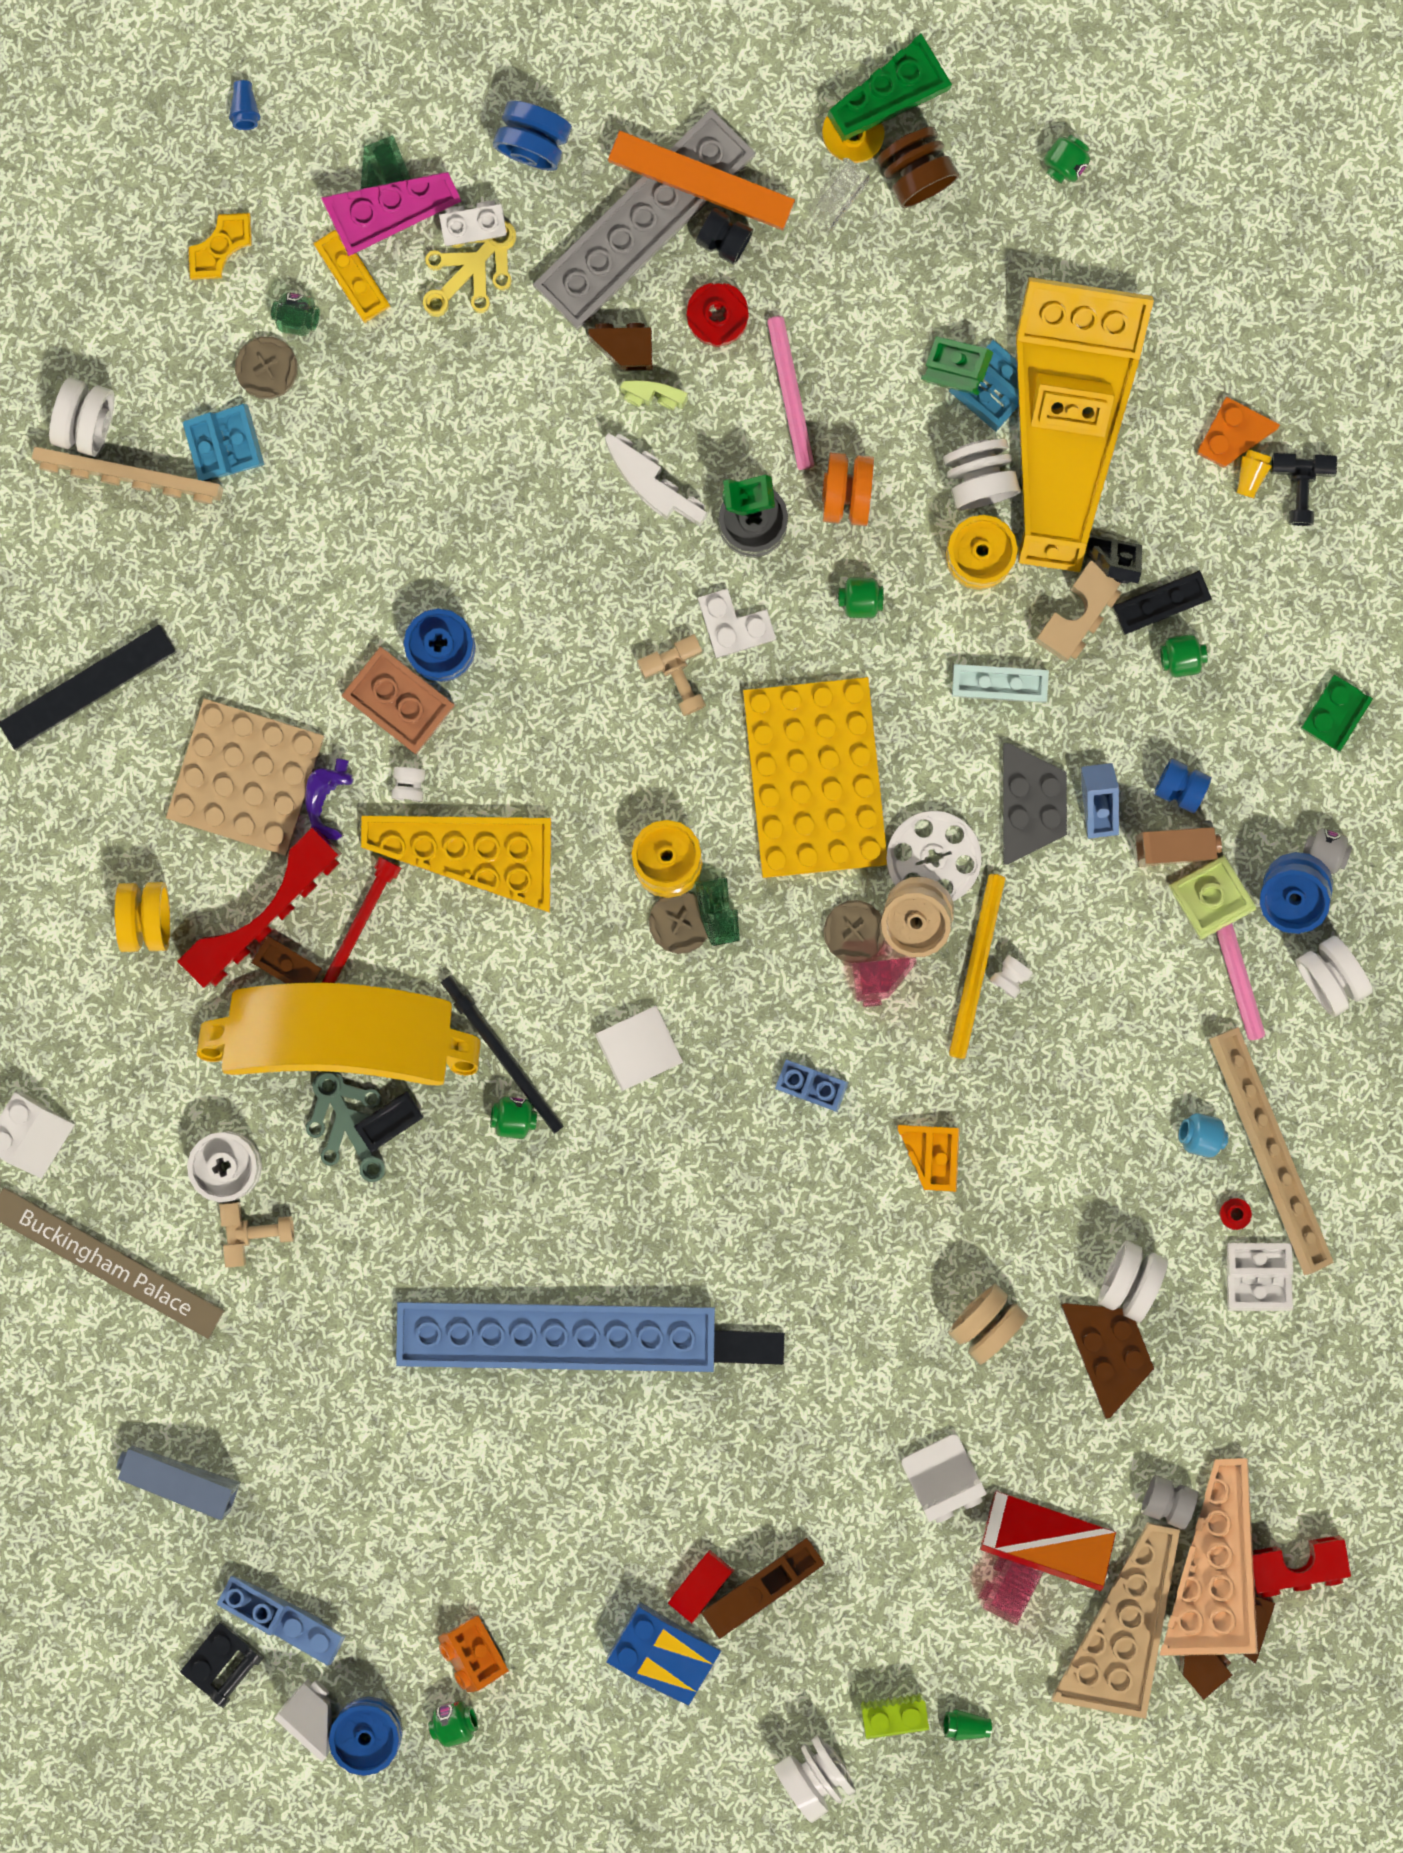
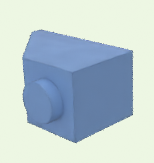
M1113 763L1081 767V788L1088 839L1119 835V786Z

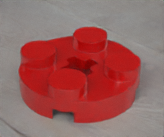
M708 283L699 287L692 294L688 302L686 312L688 327L697 340L713 347H721L735 342L746 330L749 318L748 305L744 295L736 287L726 283ZM713 307L716 310L725 309L723 314L725 319L723 321L716 320L714 322L710 319L712 316L710 310Z

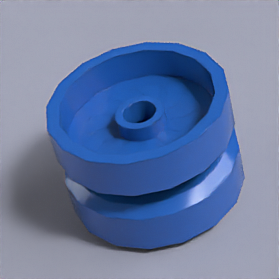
M512 100L507 102L502 115V119L507 126L497 129L492 143L493 147L501 154L515 161L541 170H557L562 157V151L558 145L567 143L572 130L571 124L556 113L534 104Z
M439 608L424 611L410 623L404 638L407 659L413 668L428 680L437 682L455 680L466 673L474 661L476 651L474 635L465 620L453 611ZM440 641L445 642L447 646H443L441 652H437L435 649L436 644Z
M1299 852L1282 855L1273 861L1264 875L1260 894V907L1267 921L1273 927L1283 932L1295 934L1312 931L1322 924L1329 913L1334 883L1328 867L1320 859L1310 854Z
M367 1696L354 1699L345 1705L331 1726L329 1736L331 1754L337 1764L349 1773L361 1776L376 1774L388 1767L401 1745L403 1736L401 1718L392 1705L380 1698ZM368 1733L371 1740L369 1737L366 1740L362 1739L361 1734Z

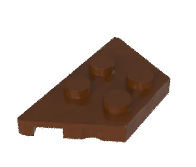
M1063 1303L1061 1307L1105 1419L1111 1418L1154 1370L1136 1321L1123 1315V1308L1110 1310L1103 1306Z

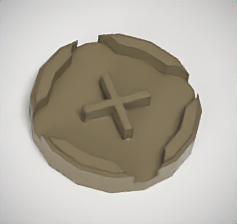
M261 336L253 339V341L245 344L240 349L235 360V374L240 385L248 394L259 399H275L284 395L293 387L298 375V362L294 352L284 341L275 337Z
M686 892L677 897H661L653 906L649 917L650 933L655 942L664 950L676 954L690 953L701 947L708 938L712 926L711 914L705 902L694 894Z
M859 900L846 901L835 907L827 916L823 928L824 940L830 952L840 960L850 963L865 962L874 957L883 947L885 941L881 926L882 916L871 904Z

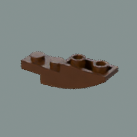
M805 1538L702 1611L701 1614L718 1639H721L798 1585L802 1580L825 1565L810 1541Z

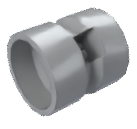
M1155 1475L1150 1481L1144 1497L1141 1513L1157 1520L1166 1517L1167 1524L1184 1530L1195 1510L1198 1491L1183 1485L1174 1488L1172 1481Z

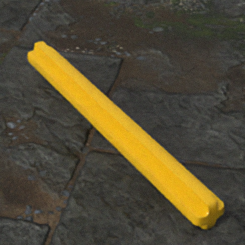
M990 874L987 879L949 1050L951 1057L965 1059L1005 884V877L1002 875Z

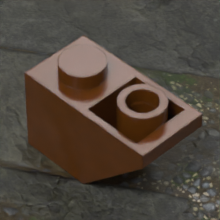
M601 323L596 324L595 328L588 329L589 341L621 371H653L651 327H645L644 323H629L627 328H614L613 324Z
M1225 1655L1180 1656L1179 1671L1203 1700L1233 1676L1227 1668L1231 1662Z

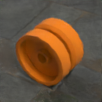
M830 452L827 473H824L823 522L839 524L843 518L844 504L849 505L848 520L850 524L867 526L874 457L858 455L854 460L853 474L851 475L847 474L848 458L846 454Z

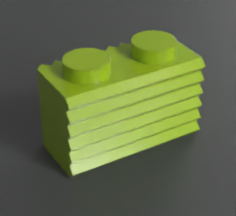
M921 1693L917 1696L913 1694L911 1697L906 1695L905 1698L902 1696L896 1698L894 1696L892 1700L888 1697L886 1701L883 1698L880 1701L875 1699L874 1702L869 1700L865 1703L863 1701L860 1704L866 1739L929 1730L926 1703Z

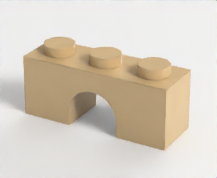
M1090 561L1070 589L1083 600L1085 607L1083 616L1077 620H1067L1055 612L1035 642L1065 663L1070 657L1076 660L1086 646V643L1082 641L1086 633L1090 631L1094 634L1104 618L1099 614L1106 605L1112 608L1122 592L1117 589L1121 583L1107 577L1096 563Z

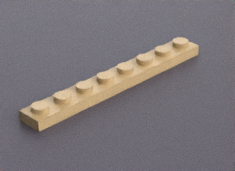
M1237 1027L1210 1038V1044L1303 1274H1312L1334 1262L1240 1029Z

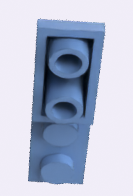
M235 1576L230 1577L216 1604L266 1634L281 1638L327 1666L332 1664L346 1637L322 1623L323 1620Z

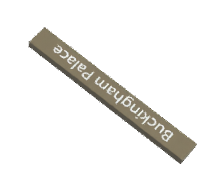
M6 1187L2 1189L0 1193V1223L207 1339L211 1337L225 1310Z

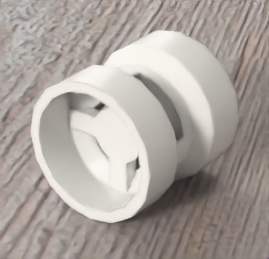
M394 767L393 777L396 779V786L392 789L391 799L401 801L408 799L412 800V802H423L421 783L425 780L426 770Z
M1008 955L1002 962V972L994 973L989 981L995 986L1001 987L1007 995L1015 999L1020 992L1019 984L1028 981L1033 972Z

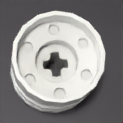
M1006 439L972 442L959 447L943 457L945 466H958L947 472L948 478H963L964 481L951 490L957 510H970L1001 502L1021 492L1016 472L1000 471V467H1003L1012 460L1010 454L997 455L1009 448Z
M819 1735L811 1739L818 1752L814 1755L806 1744L801 1746L806 1760L803 1764L790 1754L774 1766V1770L787 1793L810 1823H813L829 1811L824 1799L825 1795L829 1794L839 1804L843 1801L837 1789L839 1785L849 1796L856 1792L845 1763L835 1749L825 1743Z

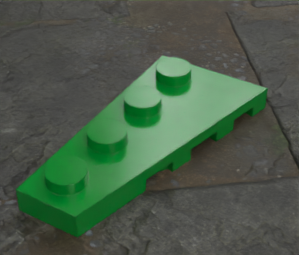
M920 33L913 39L911 44L896 53L892 60L881 69L878 68L872 73L867 81L861 86H857L829 110L827 116L842 141H845L949 91L952 83L922 33Z

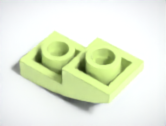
M624 381L620 386L621 393L625 394L623 399L636 407H640L642 403L649 406L654 396L659 397L657 402L670 410H674L675 407L683 409L688 400V393L657 382Z

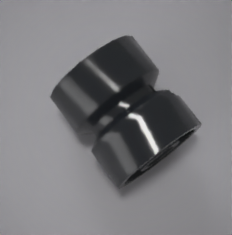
M715 207L703 224L696 239V244L709 252L717 250L720 258L735 265L749 243L754 229L740 221L731 222L730 215Z

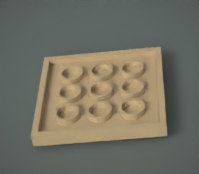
M204 698L166 819L287 856L305 801L307 780L309 775L314 772L325 736Z

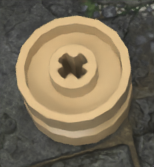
M910 877L899 882L889 892L881 918L882 934L888 945L898 953L909 957H926L938 952L947 942L954 917V904L948 890L937 881L926 877Z
M996 1283L975 1298L963 1310L947 1332L959 1345L966 1344L976 1336L969 1346L968 1353L980 1365L994 1356L1015 1335L1029 1316L1016 1303L1010 1304L1000 1312L1007 1302L1008 1295Z

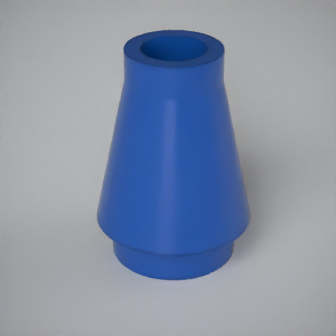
M239 80L233 83L229 120L232 122L233 127L238 130L254 129L258 126V121L260 120L252 83L247 80Z

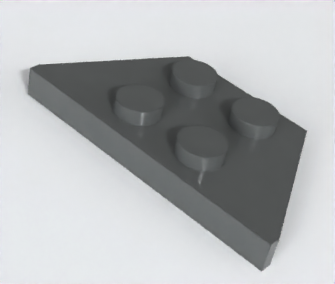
M1003 743V865H1008L1067 835V772L1009 743Z

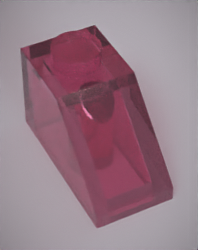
M916 957L852 964L856 1002L863 1001V1007L881 1006V999L889 998L916 965Z

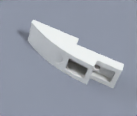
M610 433L606 435V445L616 467L627 484L642 501L666 520L675 510L699 527L702 525L707 517V512L703 510L705 505L692 496L686 499L678 494L679 488L667 479L663 478L661 482L658 481L657 478L661 473V467L657 465L659 460L647 451H643L640 454L631 448L633 443L619 433L616 437Z

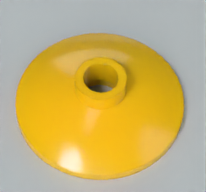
M826 116L822 126V138L826 148L836 158L849 163H861L873 158L881 149L884 141V127L882 123L856 135V141L849 139L842 141L829 117Z

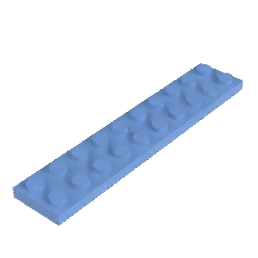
M397 1302L396 1366L714 1372L715 1307Z

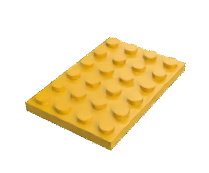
M869 678L743 690L762 878L887 866V849Z

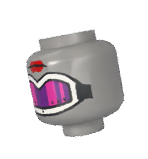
M1321 828L1317 831L1315 837L1308 836L1303 853L1320 859L1328 867L1331 874H1335L1339 869L1345 870L1352 846L1348 845L1347 836Z

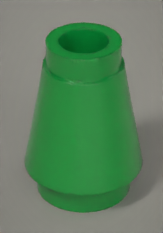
M954 1709L953 1712L947 1711L943 1721L944 1737L951 1738L952 1741L990 1738L992 1720L958 1709Z

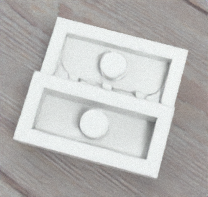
M657 1006L651 1007L595 1034L621 1091L683 1063Z
M1291 1243L1227 1244L1228 1311H1291L1293 1309L1291 1280L1293 1275Z

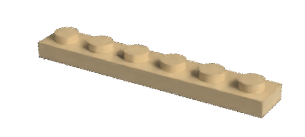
M34 447L31 458L37 464H40L39 469L43 471L58 473L59 468L71 470L70 475L73 477L89 479V475L100 476L101 482L116 486L120 485V481L130 482L133 489L150 492L151 487L163 489V495L174 498H181L182 493L194 495V501L204 504H212V500L221 501L223 488L220 484Z

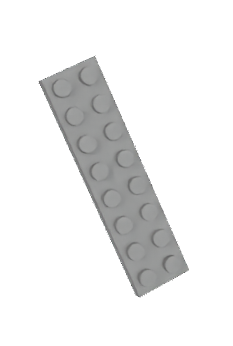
M712 109L670 149L673 152L732 175H737L756 154ZM642 176L533 283V287L578 331L708 201Z

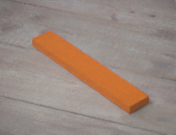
M620 130L608 158L609 163L784 231L795 203V199Z

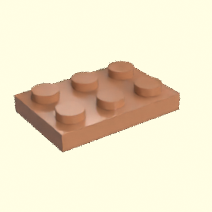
M381 646L341 695L416 755L455 707L451 701Z

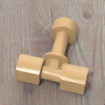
M694 634L674 643L675 648L662 654H658L656 651L637 660L644 679L663 672L664 676H672L683 699V702L678 704L683 716H687L706 706L701 694L694 695L682 670L687 667L686 660L702 653V649Z
M240 1201L219 1204L221 1226H226L227 1244L223 1245L225 1268L246 1265L244 1246L250 1245V1239L279 1236L281 1243L294 1241L292 1216L279 1217L278 1224L249 1226L248 1220L242 1221Z

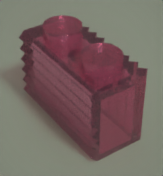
M998 1556L993 1565V1569L997 1572L992 1582L986 1580L978 1596L982 1599L980 1605L983 1609L1017 1625L1044 1572Z

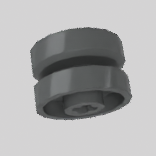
M773 490L775 508L744 516L727 511L724 502L722 503L719 514V529L723 541L730 550L740 556L757 558L770 554L780 546L786 536L788 512L786 504L778 492ZM751 517L757 518L759 525L756 523L748 525V519Z

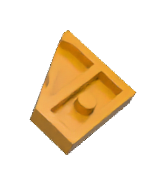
M898 1125V1132L902 1136L923 1189L956 1192L960 1128Z

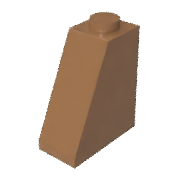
M1215 827L1142 832L1135 836L1138 867L1213 861L1218 859L1217 853L1222 852L1220 834H1215Z

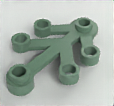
M319 1072L315 1076L312 1085L318 1100L312 1119L306 1125L307 1134L312 1138H317L325 1133L326 1127H324L323 1121L330 1103L336 1113L327 1147L321 1152L322 1162L328 1166H333L339 1162V1149L344 1132L346 1131L362 1161L359 1169L360 1175L368 1182L379 1181L386 1173L385 1163L379 1157L373 1156L354 1128L356 1124L370 1115L349 1109L342 1096L362 1101L366 1107L373 1108L381 1102L380 1093L375 1089L364 1090L344 1084L343 1078L338 1072ZM327 1079L332 1080L335 1085L334 1089L330 1092L325 1091L323 1088V1083ZM369 1092L377 1095L375 1104L371 1105L366 1102V1095ZM314 1122L321 1125V1132L317 1135L310 1131V1126ZM328 1150H333L336 1153L334 1162H328L325 1159V1153ZM370 1163H376L379 1166L378 1174L371 1175L368 1173L367 1168Z

